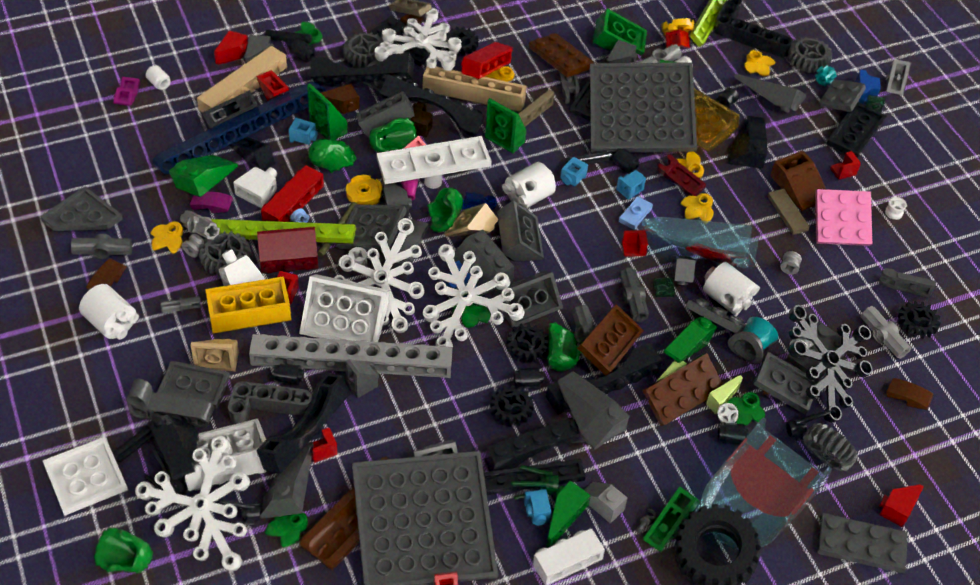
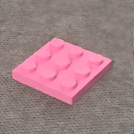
M817 189L815 191L817 244L872 245L871 192Z

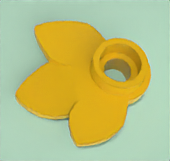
M753 50L746 57L745 69L750 74L756 72L761 76H768L770 74L769 66L774 65L776 62L771 57L762 56L761 52Z
M505 66L484 77L509 82L514 79V72L512 68Z
M688 152L686 159H677L680 164L698 178L703 176L704 168L700 164L701 158L697 153Z
M702 193L698 196H688L681 201V205L686 207V220L700 217L704 224L711 221L714 211L712 209L713 199L709 194Z
M173 221L167 225H158L150 232L154 236L152 240V249L154 251L167 246L170 252L175 254L183 243L181 238L183 227L179 222Z

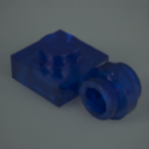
M466 192L462 210L484 203L493 210L497 206V199L492 195L484 198V194Z

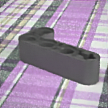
M135 379L132 382L126 398L129 412L135 417L153 420L157 416L170 415L197 428H207L214 411V406L207 401L154 393L150 383L143 379Z
M238 382L233 387L228 403L230 421L233 424L246 422L251 409L304 416L312 400V394L305 389Z

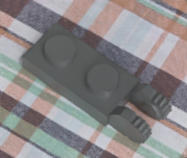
M558 71L564 101L569 103V93H574V100L579 95L580 87L577 74L567 78Z
M889 268L883 269V276L879 279V283L883 286L927 298L931 297L936 284L934 280L900 272L897 273L895 269Z

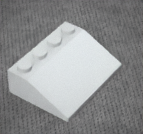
M317 274L309 277L299 334L335 340L378 342L391 290Z
M258 419L198 433V449L200 448L207 452L209 462L213 452L211 441L216 436H223L230 442V449L227 453L221 455L219 463H221L222 458L226 455H230L236 460V466L214 477L212 485H220L229 481L232 475L237 472H242L247 476L267 472L263 469L256 451L266 440ZM222 441L216 443L217 448L222 445ZM200 452L197 455V458L201 459L203 457V452ZM231 459L226 461V466L231 465ZM197 461L195 472L185 476L188 491L201 490L205 473Z

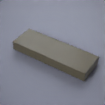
M395 0L389 4V8L392 11L422 16L432 9L430 3L415 0Z
M549 89L519 113L524 126H527L553 105L554 92Z
M785 189L768 193V199L792 235L809 230L810 226Z

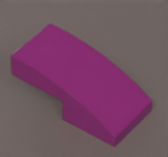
M122 77L120 88L117 87L113 103L131 106L137 96L141 83L140 79Z
M207 191L201 197L193 195L190 207L193 210L209 208L211 213L228 212L233 197L223 193Z

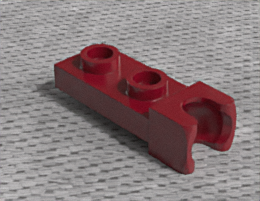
M670 154L667 155L668 166L658 164V171L690 196H697L706 187L705 182L685 168Z

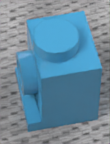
M295 118L289 128L290 142L297 141L309 145L311 141H315L318 132L316 131L315 123Z
M573 157L562 168L560 179H562L565 185L571 184L576 186L583 178H586L588 164Z
M637 170L626 174L624 178L620 176L616 190L629 200L644 190L646 177Z
M546 489L525 492L524 506H526L527 516L532 519V524L539 526L549 523L551 508Z

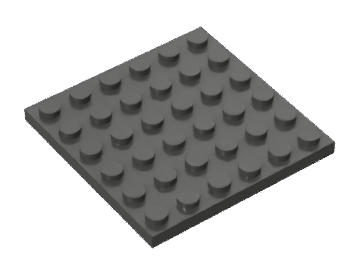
M692 62L590 64L591 153L616 152L619 149L627 150L628 152H697Z
M480 451L352 463L364 585H434V574L457 572L458 582L498 578Z

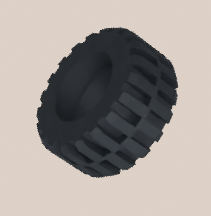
M711 504V508L707 509L705 505L701 506L697 513L693 510L688 514V519H683L680 529H678L676 534L675 559L676 563L679 564L681 574H686L687 581L690 584L695 582L698 585H742L743 582L747 583L751 579V575L755 572L759 561L761 541L758 539L759 533L757 528H752L750 518L746 517L744 519L742 517L743 512L738 509L735 512L731 511V506L725 505L724 508H718V504ZM711 532L723 533L736 543L738 555L733 562L726 565L710 564L703 560L697 552L696 544L698 539Z

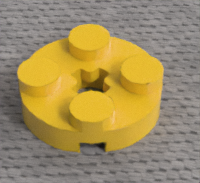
M686 18L674 19L671 24H668L666 21L661 24L664 36L666 32L678 29L689 33V31L694 29V20L690 22V19Z
M358 175L353 177L349 184L347 183L346 196L350 202H356L358 205L378 204L381 201L382 184L377 178L376 180L372 179L370 175Z

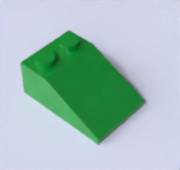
M607 8L596 20L593 43L606 50H613L617 41L620 40L636 45V53L643 55L647 30Z
M308 84L309 122L315 123L316 130L328 140H337L346 135L348 125L346 118L316 88Z
M488 99L485 138L513 154L525 143L526 128L519 114L492 99Z
M215 155L182 160L170 169L169 172L177 189L201 197L235 170L238 164Z

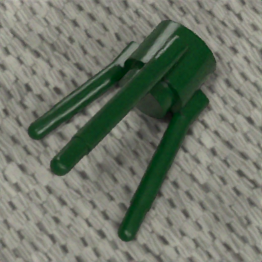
M521 465L520 468L545 477H541L540 482H511L512 486H540V490L546 489L547 495H552V492H558L559 486L558 475H553L552 471H543ZM525 494L515 495L514 499H524Z

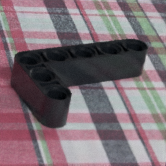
M727 0L716 18L714 32L717 35L778 57L787 56L792 43L790 37L738 19L737 16L742 0Z

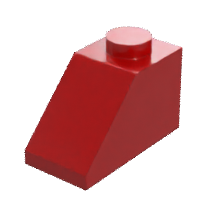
M229 30L214 51L216 64L220 65L242 59L247 50L248 36Z
M919 484L893 489L889 496L884 495L879 505L883 508L879 515L903 528L924 486Z

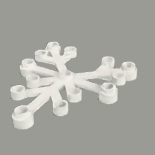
M432 8L425 13L426 22L424 27L416 19H408L407 27L404 28V36L396 35L393 29L383 30L382 39L384 42L375 48V58L378 61H383L389 55L404 53L405 50L417 46L418 48H425L431 53L426 60L428 68L436 67L437 58L441 62L443 69L449 71L455 66L456 52H459L461 49V40L459 38H450L448 42H443L446 40V33L449 32V24L441 23L431 28L432 23L438 19V10ZM394 41L407 42L403 45L391 44ZM433 46L449 48L450 51L436 50Z
M403 218L398 222L400 232L391 251L387 243L388 238L384 232L376 234L375 239L380 244L386 260L383 267L379 260V252L375 248H371L367 252V256L372 261L375 270L355 263V260L350 255H343L340 258L339 265L343 271L349 272L353 270L371 277L358 282L359 284L377 285L387 290H391L389 286L391 285L409 292L410 296L414 299H419L424 295V288L420 282L408 284L393 278L403 273L406 275L413 273L414 267L411 262H404L401 266L391 269L394 263L409 257L418 258L422 254L421 248L418 245H413L410 249L399 253L406 236L414 230V225L408 218ZM405 226H409V227H410V228H409L408 230H406V231L403 230ZM380 236H384V237H385V238H384L383 240H381V241L378 240V238H379ZM418 249L419 252L417 254H413V250ZM371 253H376L375 257H370ZM346 263H351L349 267H345ZM406 266H411L410 270L408 271L404 270V268ZM337 275L334 277L336 279L350 281L345 279L342 275ZM381 276H385L384 280H379ZM419 289L420 293L414 294V291ZM390 291L385 315L386 320L383 322V326L389 323L388 316L391 312L393 316L391 324L394 331L403 333L408 329V322L400 315L398 309L403 310L406 315H412L415 312V307L410 302L405 303L395 299ZM411 306V311H406V307ZM403 323V328H397L398 324Z
M444 244L439 248V256L443 261L447 262L452 275L440 272L437 267L430 268L428 274L432 280L438 279L456 284L459 290L447 287L444 282H438L435 285L437 294H445L453 298L436 306L427 305L423 309V316L426 321L431 322L430 328L433 333L438 334L443 329H446L443 336L436 340V346H441V343L446 341L443 346L453 348L451 337L454 330L457 340L464 341L467 339L468 334L462 327L460 318L465 307L473 303L488 307L491 313V320L495 325L501 324L504 320L502 313L498 310L507 312L514 321L524 317V309L521 304L513 303L509 305L503 303L514 298L513 290L508 288L510 280L507 274L497 273L493 280L475 287L478 279L483 275L479 266H473L470 269L471 265L476 261L475 254L472 251L464 253L463 258L465 261L459 271L453 259L455 252L452 246ZM470 269L471 277L465 286L464 280ZM495 287L502 290V294L492 299L478 296ZM457 305L452 317L441 322L437 320L440 312ZM496 316H500L498 320H494Z
M216 436L211 441L213 452L210 462L207 459V452L199 448L193 452V459L199 462L205 473L199 494L193 498L176 494L170 483V476L162 471L156 474L155 482L161 485L163 490L155 489L148 482H141L137 485L135 493L142 500H150L152 497L160 499L157 502L147 503L145 507L146 513L152 516L158 515L160 510L173 502L189 506L168 520H158L154 526L155 533L164 538L169 537L174 531V526L193 515L190 527L184 531V538L194 542L199 537L198 530L203 517L206 525L200 545L193 552L194 557L200 561L208 558V548L213 536L223 555V567L227 570L235 571L241 566L242 559L238 554L231 552L220 530L233 533L237 537H243L247 533V527L242 523L232 524L216 520L211 512L223 514L227 518L235 517L237 514L235 506L232 504L221 505L213 502L235 489L238 491L246 490L250 480L244 473L237 472L232 475L230 482L210 493L214 477L236 466L235 458L230 455L224 456L221 463H219L221 455L227 453L230 449V442L223 436ZM222 441V445L217 448L216 443ZM203 452V457L198 459V453ZM231 459V465L226 466V461ZM165 475V480L160 482V477ZM238 477L242 478L240 484L235 483ZM142 487H146V492L141 494ZM203 500V506L198 508V502ZM155 505V511L150 512L151 506ZM232 507V513L227 515V509ZM161 524H165L163 531H160ZM242 526V532L237 534L236 529ZM190 531H194L192 538L188 537ZM204 550V555L199 558L198 552ZM229 557H233V563L231 565L227 564V560Z

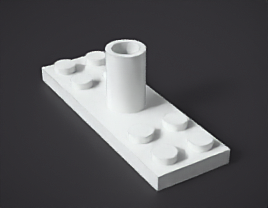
M482 136L376 153L377 162L385 184L424 178V184L428 188L435 189L442 185L443 174L491 166V159Z

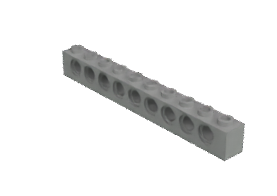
M253 334L249 356L252 366L275 367V365L282 363L300 365L301 369L346 371V361L351 359L367 362L379 374L451 378L452 347Z

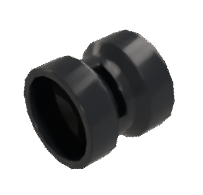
M728 87L716 98V104L720 109L726 111L739 99V94L735 89Z

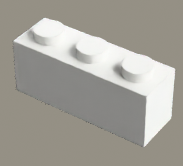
M592 528L586 531L581 530L567 540H559L550 548L538 550L534 554L533 566L543 583L549 585L602 560L605 549Z

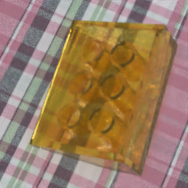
M694 88L697 145L709 152L734 133L739 127L740 115Z

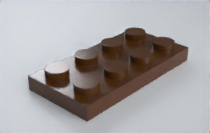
M556 33L529 42V48L567 78L590 70V64H595L594 61Z
M615 304L577 349L607 376L644 330Z
M705 353L642 391L660 426H665L707 400L709 393L722 386L723 383L708 354Z

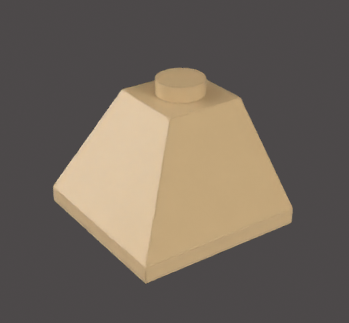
M484 203L462 210L453 226L444 235L446 237L467 236L481 230L488 234L495 228L494 225L499 219L488 205Z
M213 339L191 342L194 365L221 371H236L239 354L237 340Z

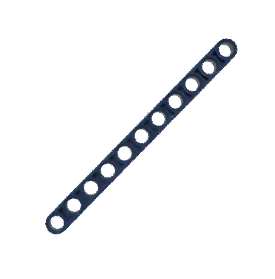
M308 82L158 153L153 158V165L164 174H170L169 170L182 160L208 156L307 108L308 84H311L320 93L325 92L326 89L316 82Z

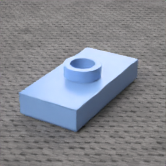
M637 196L620 216L619 222L635 230L651 211L653 204Z

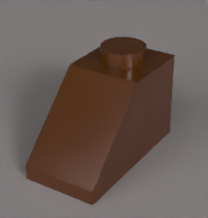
M352 84L321 93L333 104L339 113L346 114L360 109L359 95Z

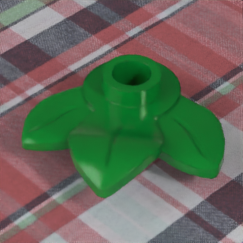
M301 22V30L296 33L311 34V44L322 40V33L313 24Z
M473 303L465 307L461 315L462 324L466 328H471L477 325L479 321L488 323L491 313L486 306ZM457 305L454 306V308L452 309V314L454 313Z
M747 392L741 397H733L727 402L736 406L738 410L737 424L747 426L752 420L762 423L765 418V411L760 406L759 397L753 392Z
M303 512L301 514L274 517L275 520L268 524L265 534L281 536V546L286 548L300 538V532L304 531L307 527L308 518Z

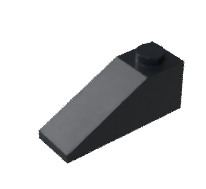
M249 90L202 114L211 129L258 105Z
M245 137L230 145L252 168L257 167L266 171L269 167L276 164L269 144Z

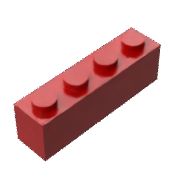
M494 42L462 59L461 73L480 79L509 64L513 47Z
M307 165L298 170L295 176L290 181H287L284 187L279 192H276L268 203L263 205L261 209L262 221L290 222L291 214L297 209H302L324 187L323 173Z

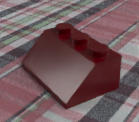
M315 227L257 231L261 274L318 269Z

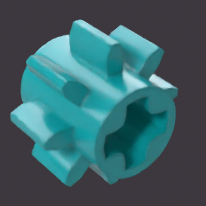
M828 65L817 69L818 73L815 75L816 81L820 85H824V87L831 85L834 78L837 77L834 68Z

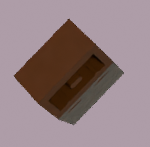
M802 150L774 162L770 177L781 189H785L796 206L801 211L815 206V191L817 189H827L811 158Z

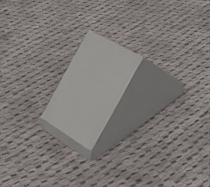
M893 60L887 76L886 92L903 95L911 62Z

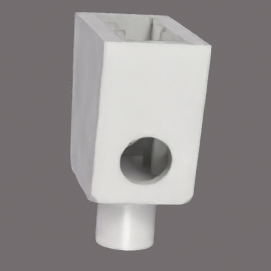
M254 167L234 181L235 195L262 209L263 205L269 202L277 190L276 170L269 167L266 171Z
M232 249L222 254L227 263L219 268L224 286L265 280L264 276L247 255L237 258Z

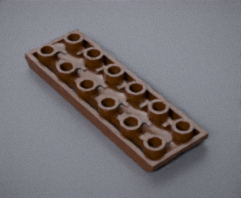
M385 456L382 457L380 460H388L389 458ZM354 486L300 542L301 547L332 571L360 543Z

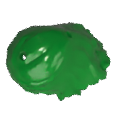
M407 117L398 118L385 125L375 127L369 135L370 146L379 153L403 149L417 137L414 122L410 121Z
M318 139L313 141L308 150L309 160L318 167L329 169L330 173L336 170L340 171L343 167L353 166L357 159L354 154L355 152L349 145L338 140Z
M450 187L443 188L439 191L435 200L427 205L429 207V215L432 218L431 230L440 233L453 226L463 207V197L456 189Z
M556 322L550 323L548 328L549 351L547 363L557 372L571 370L577 364L581 354L577 349L579 346H577L574 333L558 325Z
M110 527L108 530L103 531L100 536L94 559L96 566H100L106 572L141 573L151 563L153 551L147 541H143L122 529Z

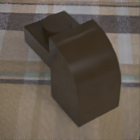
M417 102L413 105L415 116L409 120L414 122L416 135L426 138L433 127V114L427 112V103Z

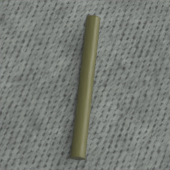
M352 202L338 224H346L355 204H357L356 202ZM324 242L317 255L324 257L333 243Z

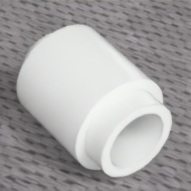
M154 65L148 68L146 78L157 89L164 90L169 87L170 78L159 66Z

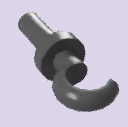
M647 509V512L652 513L653 516L646 515L641 517L640 525L636 529L637 533H641L644 527L649 526L651 521L656 518L657 515L653 509Z

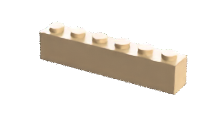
M270 46L197 97L199 111L203 113L249 90L252 93L259 89L260 84L257 76L270 70L276 75L287 68L286 55Z
M426 67L423 75V89L428 88L434 91L435 94L486 105L488 99H492L508 109L518 112L522 111L525 103L527 88L525 85L488 77L477 79L462 74L460 71H447L441 67Z

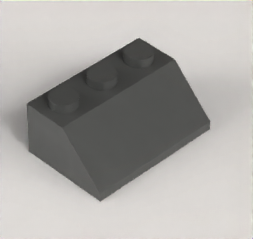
M514 200L498 210V224L503 254L514 261L544 259L537 216Z
M484 230L468 236L455 251L453 259L455 262L460 261L462 265L465 261L463 258L465 252L472 251L475 254L476 261L471 265L470 269L473 266H479L483 272L482 277L476 283L477 286L493 280L497 273H505L508 275L510 282L513 281L514 265ZM495 287V288H493V289H491V290H489V291H486V292H484V293H482V294H480V295L483 296V295H485V294H487V293H489V292H491V291H493V290H495V289H497V288Z
M542 271L510 283L508 288L513 290L514 298L503 303L509 305L513 303L521 304L524 309V317L522 319L514 321L507 312H501L513 328L521 323L524 324L563 309L553 272ZM493 290L495 297L502 294V290Z

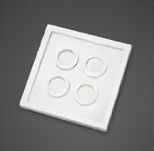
M106 437L43 460L64 516L128 490Z

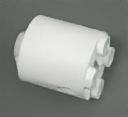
M535 162L507 177L502 185L503 191L508 195L511 202L514 200L526 209L552 195L556 188L552 171L541 162Z
M727 262L721 263L717 268L711 267L704 277L703 291L735 316L742 309L747 310L752 304L750 299L760 289L758 285Z
M100 284L90 289L83 296L79 305L80 313L108 339H123L133 323L139 319L136 310L108 284Z

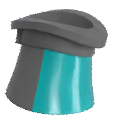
M750 317L743 331L737 332L730 337L728 346L742 359L753 364H760L764 357L763 351L778 341V332L765 319Z

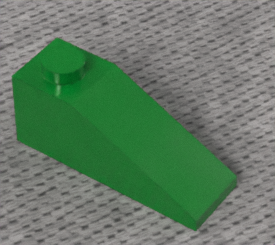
M700 316L680 333L665 349L664 353L678 363H681L709 344L717 326L711 320Z
M572 481L566 486L562 485L556 493L557 499L549 530L547 548L552 547L589 506L591 495Z
M679 486L643 540L662 552L676 535L678 529H680L683 519H688V514L696 509L700 501Z

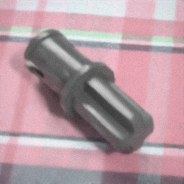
M179 297L176 300L162 301L160 303L162 313L183 312V310L201 308L200 297L183 299Z

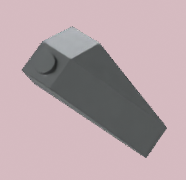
M739 74L734 75L736 79L780 107L781 111L787 113L790 110L796 111L806 98L805 93L795 88Z
M411 219L414 230L406 236L399 253L410 249L413 245L420 247L429 223ZM405 226L403 230L406 231V230H408L410 227H409V226ZM399 232L396 234V236H395V238H394V240H393V243H392V245H391V247H390V251H391V248H392V246H393V244H394V242H395V240H396V238H397ZM418 249L413 250L412 253L417 254ZM379 251V260L383 267L386 260L383 252ZM409 257L394 263L391 269L401 266L404 262H411L413 264L415 258ZM371 264L370 269L375 270L373 264ZM406 266L404 270H410L411 266ZM403 273L396 277L406 280L408 275Z
M574 371L558 380V386L570 407L571 415L578 425V431L593 450L626 430L629 415L616 401Z
M313 442L307 443L281 474L277 473L263 498L260 513L261 519L302 513L312 459V449L314 448Z

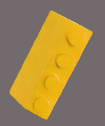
M284 276L205 289L213 334L291 321L290 303Z

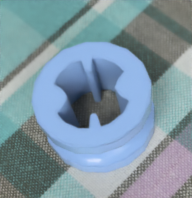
M300 208L291 214L290 219L292 222L307 223L309 215L304 209Z

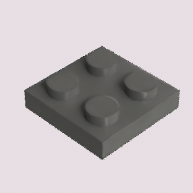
M834 79L821 99L820 106L852 112L866 89L865 83Z

